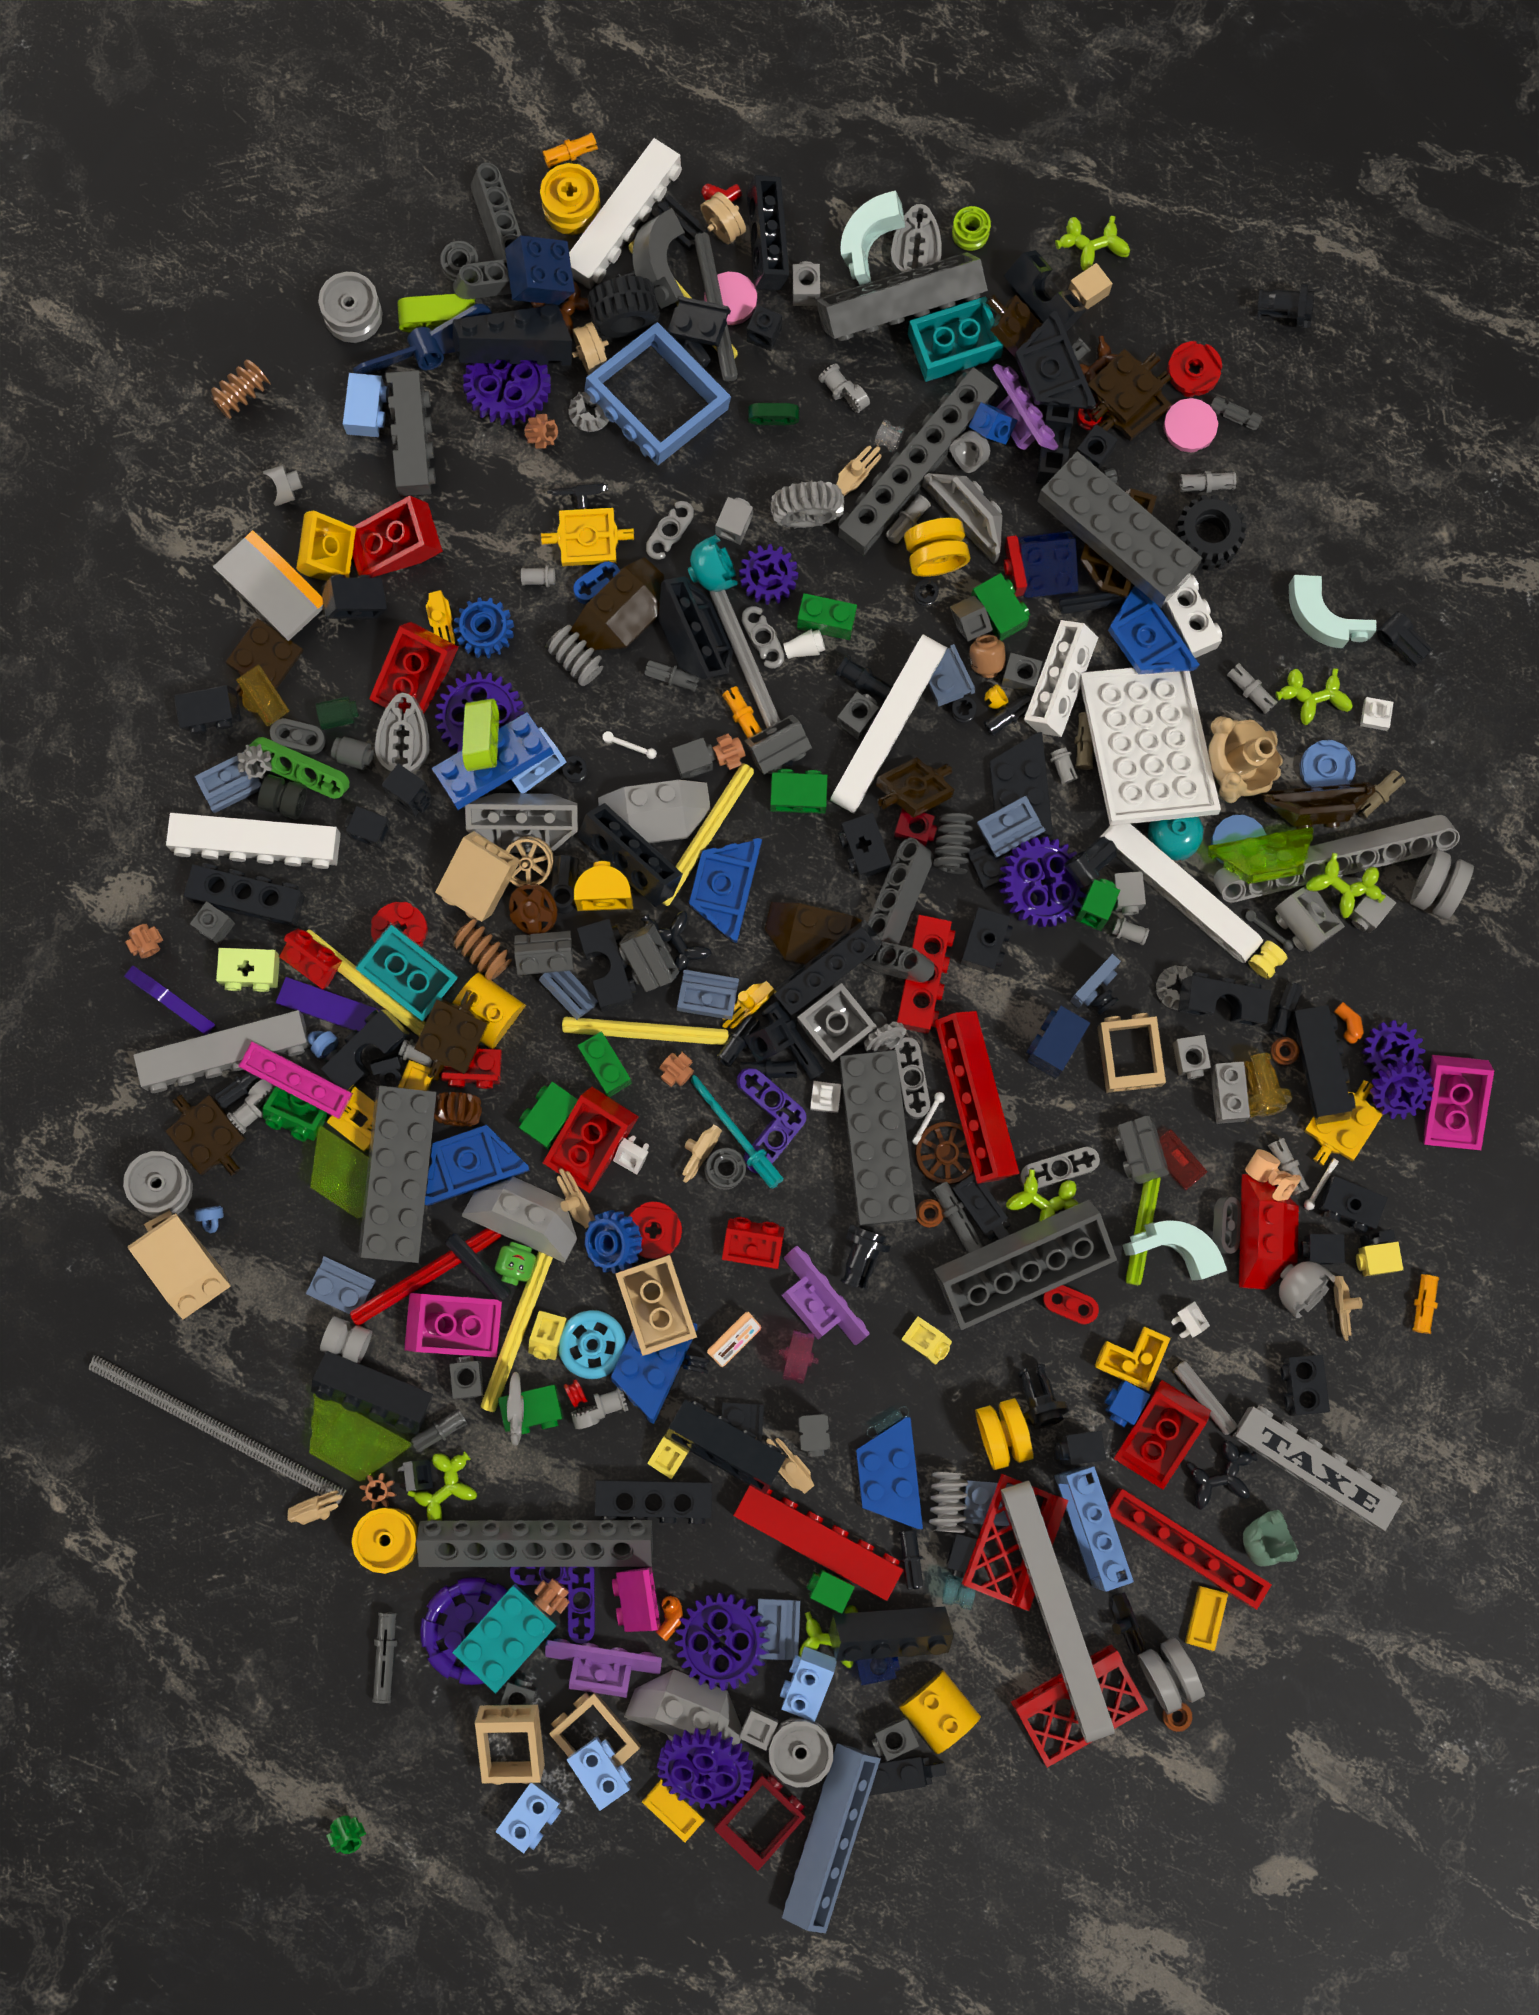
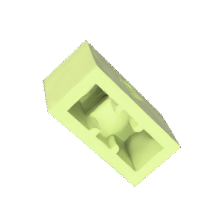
M219 948L216 981L221 986H224L225 990L241 991L242 987H252L253 991L269 992L270 988H278L280 955L276 950ZM250 965L254 971H250L248 976H246L242 971L248 970Z

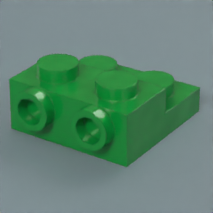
M275 1086L263 1107V1119L266 1120L265 1123L272 1129L280 1130L283 1127L291 1131V1135L299 1141H306L307 1138L314 1141L327 1119V1112Z

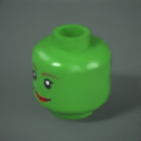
M510 1242L509 1246L506 1245L501 1248L495 1265V1271L503 1275L501 1281L517 1286L519 1281L526 1282L530 1279L536 1262V1256L531 1253L532 1248Z

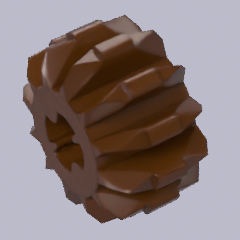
M462 1092L440 1093L436 1096L434 1118L438 1123H443L444 1125L461 1127L476 1125L479 1123L482 1111L480 1098Z

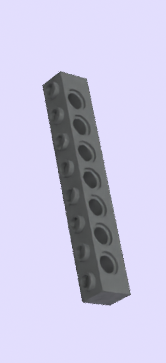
M974 367L968 374L964 372L955 383V390L951 394L947 392L938 404L940 406L934 414L930 412L922 422L923 428L918 434L913 432L905 443L907 447L901 454L899 452L894 454L888 463L890 467L884 474L880 472L871 484L873 486L867 494L863 492L854 504L856 508L851 514L846 512L838 522V537L862 556L866 554L897 517L899 512L902 511L922 487L924 476L928 473H933L950 453L949 447L953 441L970 429L968 426L980 402L990 405L996 398L999 386ZM969 397L973 402L966 404L960 398ZM953 417L956 422L952 424L946 423L943 418ZM934 436L939 439V442L933 444L928 442L927 438ZM918 456L923 462L916 464L910 458ZM901 476L906 479V482L899 484L893 478ZM885 496L890 501L886 504H881L876 498ZM863 516H868L873 521L869 524H864L859 519Z
M431 1520L419 1522L416 1539L419 1567H652V1520Z

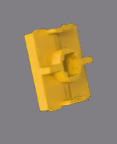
M354 1087L351 1091L353 1095L347 1105L351 1110L346 1107L345 1110L347 1112L344 1111L340 1119L331 1115L327 1123L365 1152L370 1148V1130H372L371 1125L375 1102ZM359 1112L368 1118L361 1127L353 1122V1119Z

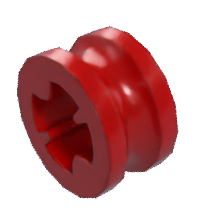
M1079 409L1077 423L1082 429L1092 430L1095 424L1098 425L1101 422V418L1097 422H1094L1092 419L1090 421L1084 419L1085 412L1088 415L1094 409Z
M577 1379L573 1380L572 1385H564L574 1408L578 1407L579 1402H588Z

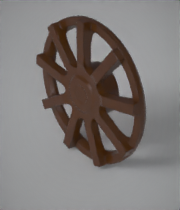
M944 1121L931 1125L923 1132L920 1141L916 1145L915 1156L918 1167L928 1179L936 1183L942 1184L946 1181L948 1185L959 1183L966 1179L974 1170L971 1164L970 1168L966 1171L957 1161L958 1158L971 1159L970 1154L959 1152V1148L967 1144L966 1139L957 1144L953 1143L957 1129L963 1131L962 1125L958 1123ZM939 1127H952L948 1141L944 1140ZM932 1130L936 1132L939 1140L938 1145L925 1139ZM922 1143L933 1148L935 1152L921 1156ZM933 1158L937 1159L933 1168L927 1171L922 1161ZM942 1164L945 1165L946 1179L934 1176V1173ZM954 1164L963 1175L951 1179L950 1165Z

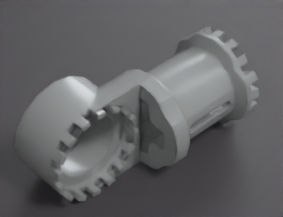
M837 363L830 365V367L826 368L828 371L824 370V373L820 374L819 381L828 386L835 400L844 397L847 403L850 404L849 406H853L852 410H855L857 413L870 405V400L865 391L858 384L854 385L851 381H847L839 371L840 367Z
M263 1079L258 1081L249 1090V1096L245 1098V1103L233 1114L228 1113L226 1115L233 1125L236 1123L235 1127L242 1134L246 1132V1128L258 1117H263L260 1107L267 1102L275 1085Z
M617 1387L616 1391L603 1395L593 1394L596 1405L587 1406V1408L582 1407V1411L579 1408L577 1409L578 1412L576 1410L571 1412V1417L575 1429H583L597 1424L600 1421L599 1419L605 1418L606 1414L618 1410L628 1411L624 1393Z

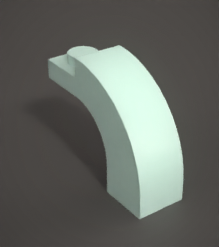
M896 190L876 196L864 203L851 216L844 229L841 239V256L850 269L852 279H857L860 285L871 282L868 253L873 242L886 232L905 227L902 203Z
M1293 576L1289 583L1290 607L1299 626L1314 640L1327 646L1343 648L1349 641V638L1353 642H1364L1370 639L1376 632V620L1344 619L1329 611L1322 598V576Z
M1161 1221L1144 1225L1145 1232L1130 1236L1131 1242L1122 1245L1126 1256L1136 1255L1161 1245L1175 1249L1183 1257L1191 1280H1202L1227 1271L1223 1257L1212 1239L1197 1227L1180 1221Z

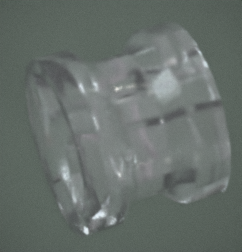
M885 419L877 432L874 444L878 446L884 445L888 448V451L894 453L902 439L905 428L901 426L895 427L891 425L890 421Z

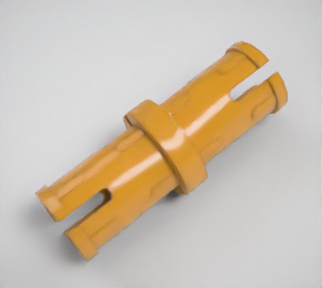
M589 133L572 141L567 139L564 141V144L546 151L544 150L542 153L545 156L544 159L547 167L550 168L567 160L572 162L582 154L598 150V147L595 145L597 143L593 133Z
M738 687L730 688L735 699L732 698L728 690L725 691L722 697L732 710L734 721L736 723L739 722L746 737L754 736L751 731L752 729L755 734L761 732L760 726L752 715L754 713L752 707L747 706Z
M1421 1274L1418 1299L1414 1301V1306L1417 1307L1412 1331L1431 1334L1434 1309H1437L1438 1306L1435 1300L1439 1277Z

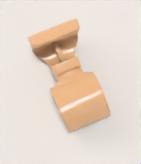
M1258 1149L1246 1166V1172L1257 1181H1269L1271 1185H1279L1273 1193L1272 1197L1274 1200H1288L1301 1181V1176L1280 1171L1278 1169L1281 1163L1280 1160L1271 1153Z

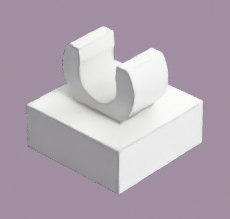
M1366 697L1363 704L1360 726L1387 731L1390 728L1393 702Z
M813 1081L810 1110L838 1113L841 1084Z
M631 1136L628 1140L625 1138L622 1140L613 1161L637 1175L648 1155L649 1144L645 1143L641 1148L634 1144L636 1137Z
M1195 1301L1179 1311L1178 1316L1171 1322L1173 1325L1178 1322L1185 1324L1186 1330L1179 1335L1181 1338H1185L1190 1334L1192 1337H1195L1210 1326Z

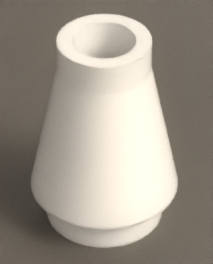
M810 629L791 641L783 643L788 659L820 655L821 651L826 650L819 629L815 631Z

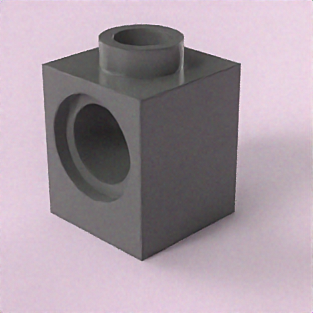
M975 596L950 606L957 630L967 641L993 630L985 606Z
M1010 653L1001 686L1033 695L1042 672L1040 669L1043 661ZM1019 670H1027L1031 674V678L1022 679L1017 672Z
M856 692L838 715L836 725L859 740L878 714L879 707L876 700L868 694L861 695L859 692ZM855 709H862L867 715L864 718L858 719L852 715V712Z
M704 738L672 748L673 758L682 780L713 770L712 761L716 760L712 745H706Z
M206 901L190 925L219 946L235 923L229 916Z
M473 1356L456 1358L457 1363L450 1364L453 1399L484 1396L481 1362L474 1361ZM465 1369H470L474 1373V1380L470 1385L464 1386L459 1379L460 1373Z
M516 1677L515 1682L510 1680L507 1683L500 1705H512L510 1698L515 1692L522 1693L525 1696V1705H533L538 1689L532 1687L533 1682Z
M906 1716L874 1730L876 1738L871 1740L878 1757L884 1755L887 1761L919 1747ZM891 1732H897L902 1737L900 1745L894 1748L887 1746L885 1742L887 1735Z

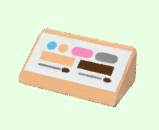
M745 1312L707 1350V1353L719 1366L724 1367L761 1330V1325L749 1312Z

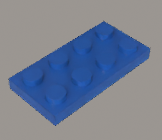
M526 712L499 728L497 766L495 768L467 771L464 766L462 751L434 766L432 770L457 810L551 756L554 752L530 715Z

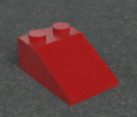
M412 496L400 500L353 526L356 528L352 556L358 576L370 575L373 578L420 564L443 552L428 503Z
M413 622L399 626L369 699L386 708L397 694H410L417 700L424 714L448 673L459 646ZM404 698L403 703L398 704V708L402 709L404 714L406 709H411V703H408L406 698Z
M591 1087L579 1097L543 1164L559 1174L560 1169L570 1172L577 1186L590 1194L615 1157L620 1143L624 1138L628 1137L639 1116L594 1087Z
M1161 1380L1114 1459L1163 1490L1205 1427L1211 1410Z

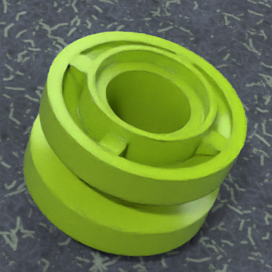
M975 206L961 209L954 218L952 237L956 245L968 251L978 250L983 247L988 240L991 227L989 215L983 209ZM967 226H973V227H975L977 230H976V231H969V230H967L965 227H967Z

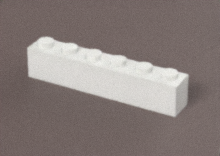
M655 138L651 141L569 252L574 280L589 290L592 289L595 283L599 284L603 280L606 268L611 262L615 263L618 260L623 245L626 242H631L636 234L637 226L641 221L645 222L650 216L651 207L656 201L662 200L671 180L675 181L682 171L680 154Z
M170 813L166 846L174 852V855L180 857H190L191 853L201 854V857L206 859H218V856H229L230 860L245 862L246 858H253L263 864H273L274 860L285 861L284 864L289 866H301V863H311L312 867L328 869L329 865L337 866L341 833L337 827Z

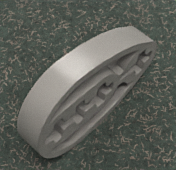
M916 204L904 215L905 227L897 229L893 237L890 261L896 274L912 269L913 255L911 254L914 251V240L916 238L920 239V256L918 257L917 267L941 260L942 243L936 219L926 205ZM917 214H922L923 219L922 222H920V228L918 229V222L916 217Z
M399 693L386 707L380 719L376 733L375 753L379 762L386 769L392 771L397 765L395 758H400V751L396 750L395 746L401 743V737L397 736L396 733L402 730V726H405V730L409 731L410 734L404 737V744L409 745V748L403 751V757L408 759V763L403 764V767L414 772L425 763L429 754L428 727L417 700L410 694ZM404 698H406V701L411 703V709H406L403 714V710L398 708V704L403 703Z

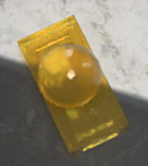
M260 665L253 667L236 679L244 691L242 694L244 707L250 712L258 713L266 726L273 724L289 712V709Z

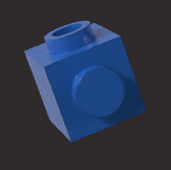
M980 402L968 427L985 438L1006 445L1018 420L999 408Z
M1121 1381L1117 1390L1111 1389L1104 1402L1108 1405L1105 1412L1111 1414L1109 1420L1121 1427H1125L1126 1424L1134 1425L1150 1394L1127 1381Z

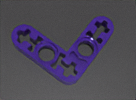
M132 965L124 975L125 978L161 1002L204 1035H208L216 1026Z
M746 1068L737 1076L738 1088L773 1117L772 1121L752 1146L756 1151L762 1150V1148H759L762 1143L766 1149L773 1151L771 1155L769 1153L765 1155L773 1164L806 1122V1113L798 1103L764 1074L756 1069ZM746 1075H755L754 1082L763 1087L764 1083H766L767 1086L760 1090V1092L753 1086L746 1088L747 1081L744 1078ZM769 1091L776 1092L779 1097L778 1103L773 1107L767 1106L764 1101V1097ZM783 1106L790 1112L797 1110L796 1117L798 1121L796 1123L792 1121L788 1123L789 1116L780 1111L779 1115H777L776 1112ZM776 1130L780 1132L782 1141L778 1146L772 1147L768 1143V1135ZM746 1152L744 1155V1161L747 1170L753 1173H757L753 1166L747 1165V1161L750 1158V1156Z
M511 1567L510 1569L512 1580L519 1585H539L542 1580L547 1583L551 1581L544 1573L545 1567L539 1568L541 1580H535L536 1574H529L526 1576V1580H521V1575L515 1572L516 1569L521 1567ZM526 1567L528 1569H536V1567ZM560 1567V1576L555 1580L561 1584H568L569 1636L576 1643H587L595 1633V1568L586 1567L589 1568L590 1572L584 1575V1583L590 1582V1588L577 1587L573 1589V1582L579 1583V1575L573 1572V1569L576 1567ZM581 1591L587 1593L590 1598L589 1605L583 1609L576 1607L573 1602L575 1594ZM573 1612L579 1614L590 1612V1618L584 1617L585 1627L590 1628V1632L585 1633L584 1638H579V1633H574V1627L579 1626V1617L573 1618Z

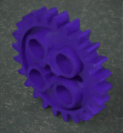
M496 360L495 364L471 363L472 365H466V374L463 375L467 403H472L473 411L480 409L481 418L489 414L491 423L496 418H500L501 425H504L506 419H510L511 424L515 425V418L518 417L524 423L526 422V414L535 417V409L542 411L543 402H548V393H551V382L547 365H537L535 360H520V364H510V362L505 360ZM504 394L502 401H501V402H498V401L500 400V398L502 397V395Z
M477 672L476 679L473 680L469 673L466 674V682L464 683L459 678H456L458 685L456 688L447 685L450 694L440 695L445 704H436L437 710L442 713L435 715L436 721L443 722L436 726L438 732H445L441 736L442 741L447 742L451 740L448 744L449 749L453 750L458 747V753L463 749L464 721L456 722L454 717L458 713L465 712V705L462 704L463 700L474 702L473 698L478 693L486 694V699H495L498 711L507 713L505 719L499 721V728L525 713L518 711L524 705L522 701H516L519 698L518 691L511 692V683L502 686L503 678L501 676L494 682L492 673H489L486 679H482L481 673Z
M1037 837L1030 839V843L1028 841L1022 842L1020 844L1021 848L1016 847L1012 849L1014 856L1005 858L1010 865L1000 869L1007 874L1006 877L999 879L1000 882L1006 883V887L1001 889L1000 893H1008L1009 896L1005 899L1004 904L1012 903L1013 907L1010 913L1019 911L1018 920L1022 921L1028 918L1029 926L1035 925L1037 922L1038 928L1046 927L1047 924L1049 927L1057 926V922H1067L1066 916L1072 917L1075 915L1072 908L1076 909L1082 906L1077 899L1086 897L1064 866L1077 852L1067 853L1069 845L1064 844L1059 847V839H1054L1050 842L1048 837H1043L1040 841ZM1051 860H1053L1056 864L1055 872H1053L1050 868ZM1026 865L1031 869L1030 878L1024 872ZM1045 879L1046 885H1042L1041 880ZM1057 887L1062 891L1061 899H1058L1056 896ZM1032 892L1037 897L1036 905H1034L1030 900Z
M719 1593L716 1602L712 1595L706 1596V1605L701 1600L695 1601L698 1610L691 1607L687 1608L690 1618H680V1621L685 1625V1629L676 1630V1633L683 1636V1640L675 1642V1645L683 1647V1651L679 1652L677 1657H685L687 1660L681 1666L682 1669L691 1667L692 1671L689 1677L693 1678L699 1675V1685H703L709 1680V1689L711 1690L715 1689L719 1683L721 1691H725L728 1688V1682H730L733 1689L738 1688V1679L744 1684L749 1683L747 1673L757 1676L759 1673L754 1666H764L765 1662L760 1658V1655L769 1654V1651L762 1647L763 1643L770 1641V1638L762 1637V1632L766 1631L768 1626H759L758 1624L762 1620L763 1615L754 1617L752 1614L756 1606L753 1605L746 1609L745 1598L735 1603V1594H730L727 1601H725L724 1594ZM720 1612L724 1613L728 1619L727 1626L724 1629L716 1624V1616ZM705 1622L709 1625L713 1633L703 1626ZM740 1633H744L748 1637L749 1644L746 1649H742L737 1645L736 1640ZM700 1634H703L708 1639L706 1650H701L697 1646L696 1641ZM726 1636L725 1644L728 1647H719L720 1639L718 1637ZM729 1648L741 1656L740 1661L736 1659ZM720 1655L726 1656L729 1660V1667L726 1671L718 1667L717 1660Z
M695 1728L694 1735L684 1730L682 1737L674 1734L672 1741H666L665 1747L661 1748L657 1764L659 1769L658 1777L663 1778L662 1786H670L669 1794L678 1792L679 1801L685 1798L689 1799V1806L699 1802L701 1809H704L706 1803L710 1804L713 1809H716L717 1803H720L726 1808L728 1800L736 1804L738 1797L743 1798L746 1791L750 1790L754 1773L752 1769L753 1761L748 1760L749 1752H741V1743L732 1745L733 1737L724 1740L722 1739V1732L713 1736L710 1729H707L705 1734H701L698 1728Z

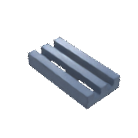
M570 971L544 973L539 979L576 1020L594 1008L599 1002ZM551 978H553L563 988V990ZM570 998H572L582 1009H580Z

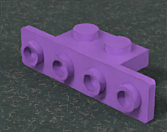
M996 364L993 370L1008 393V396L996 408L1003 410L1018 420L1011 433L1018 448L1026 450L1036 439L1040 446L1055 451L1058 448L1054 440L1055 434L1041 419L1043 417L1041 411L1030 401V393L1017 380L1019 378L1017 372L1009 366L1003 367Z
M798 1246L794 1247L784 1257V1260L801 1280L782 1295L783 1298L817 1339H820L838 1324L852 1343L858 1345L869 1335L864 1322L854 1315L845 1299L838 1295L831 1287L827 1277L817 1270L811 1262L809 1255Z
M564 1639L547 1640L545 1646L546 1657L573 1661L569 1689L627 1698L631 1670L660 1674L662 1658L650 1652L635 1654L629 1653L623 1648H612L609 1650L599 1648L591 1643H584L582 1645L570 1644L569 1641Z

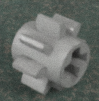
M258 744L257 747L246 745L244 752L237 754L238 761L240 762L238 770L239 772L246 771L249 780L252 777L263 779V774L266 770H272L271 763L269 762L271 760L270 751L263 753L261 744Z

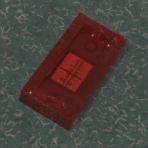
M1171 1129L1159 1138L1169 1172L1185 1191L1208 1172Z

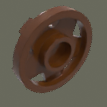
M528 883L518 887L511 894L509 916L513 924L515 923L520 930L531 935L545 933L554 926L557 919V906L553 896L543 886ZM532 889L533 891L528 895L524 890ZM544 898L548 902L549 908L544 905ZM542 921L548 922L546 927L542 929Z

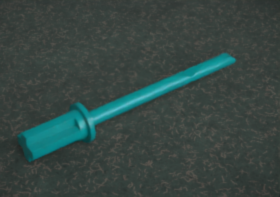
M693 1075L691 1083L750 1156L747 1165L753 1166L769 1188L777 1187L783 1181V1177L765 1156L766 1151L764 1149L759 1151L754 1149L699 1078Z

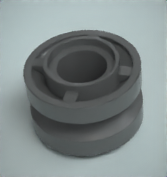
M464 241L449 243L441 253L440 260L443 274L452 283H454L461 267L453 265L456 259H465L467 261L466 264L479 263L474 247Z
M722 1148L713 1152L704 1166V1176L707 1182L713 1188L722 1191L736 1187L744 1178L746 1172L744 1158L739 1152L730 1148ZM718 1164H729L732 1169L731 1175L723 1176L720 1174Z

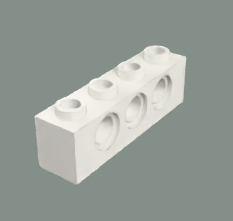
M1191 575L1162 606L1166 618L1196 658L1217 649L1222 641V632L1219 625L1213 623L1209 615L1211 613L1209 604L1205 599H1201L1198 593V582L1194 575ZM1180 597L1186 598L1190 605L1183 606L1177 599ZM1189 622H1198L1201 625L1202 629H1192L1189 625Z
M1061 620L1024 718V721L1037 732L1062 737L1081 686V673L1086 672L1098 637L1084 623Z

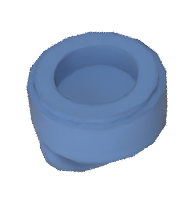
M313 1031L307 1037L308 1042L312 1045L311 1052L319 1059L327 1057L336 1049L339 1042L338 1038L331 1031Z
M212 1206L196 1209L194 1211L195 1221H202L204 1230L208 1233H214L218 1229V1219L224 1217L223 1207Z

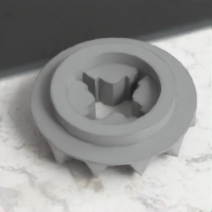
M578 392L577 396L571 399L569 416L577 428L587 432H594L608 424L609 420L605 416L603 409L597 403H592L590 396L586 392ZM585 403L591 407L597 406L595 408L596 418L589 412L584 413L586 411Z
M1174 965L1165 969L1156 982V992L1160 1001L1165 1006L1178 1010L1180 994H1178L1177 990L1167 988L1175 985L1177 976L1180 983H1182V979L1192 976L1194 972L1188 969L1187 966Z
M892 1022L870 1033L864 1041V1048L867 1053L890 1051L895 1048L906 1034L904 1025Z

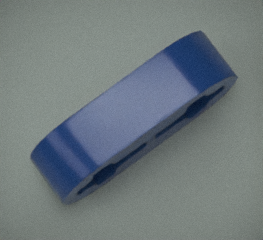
M603 562L580 577L573 586L576 600L582 604H587L610 581L608 578L603 579V572L606 570L609 573L614 571L613 577H615L620 572L619 567L613 562ZM581 586L591 587V594H580L582 592Z

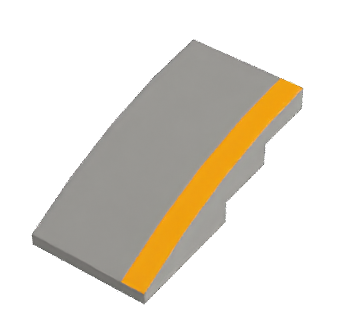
M253 530L213 566L216 572L287 641L324 609L323 598Z

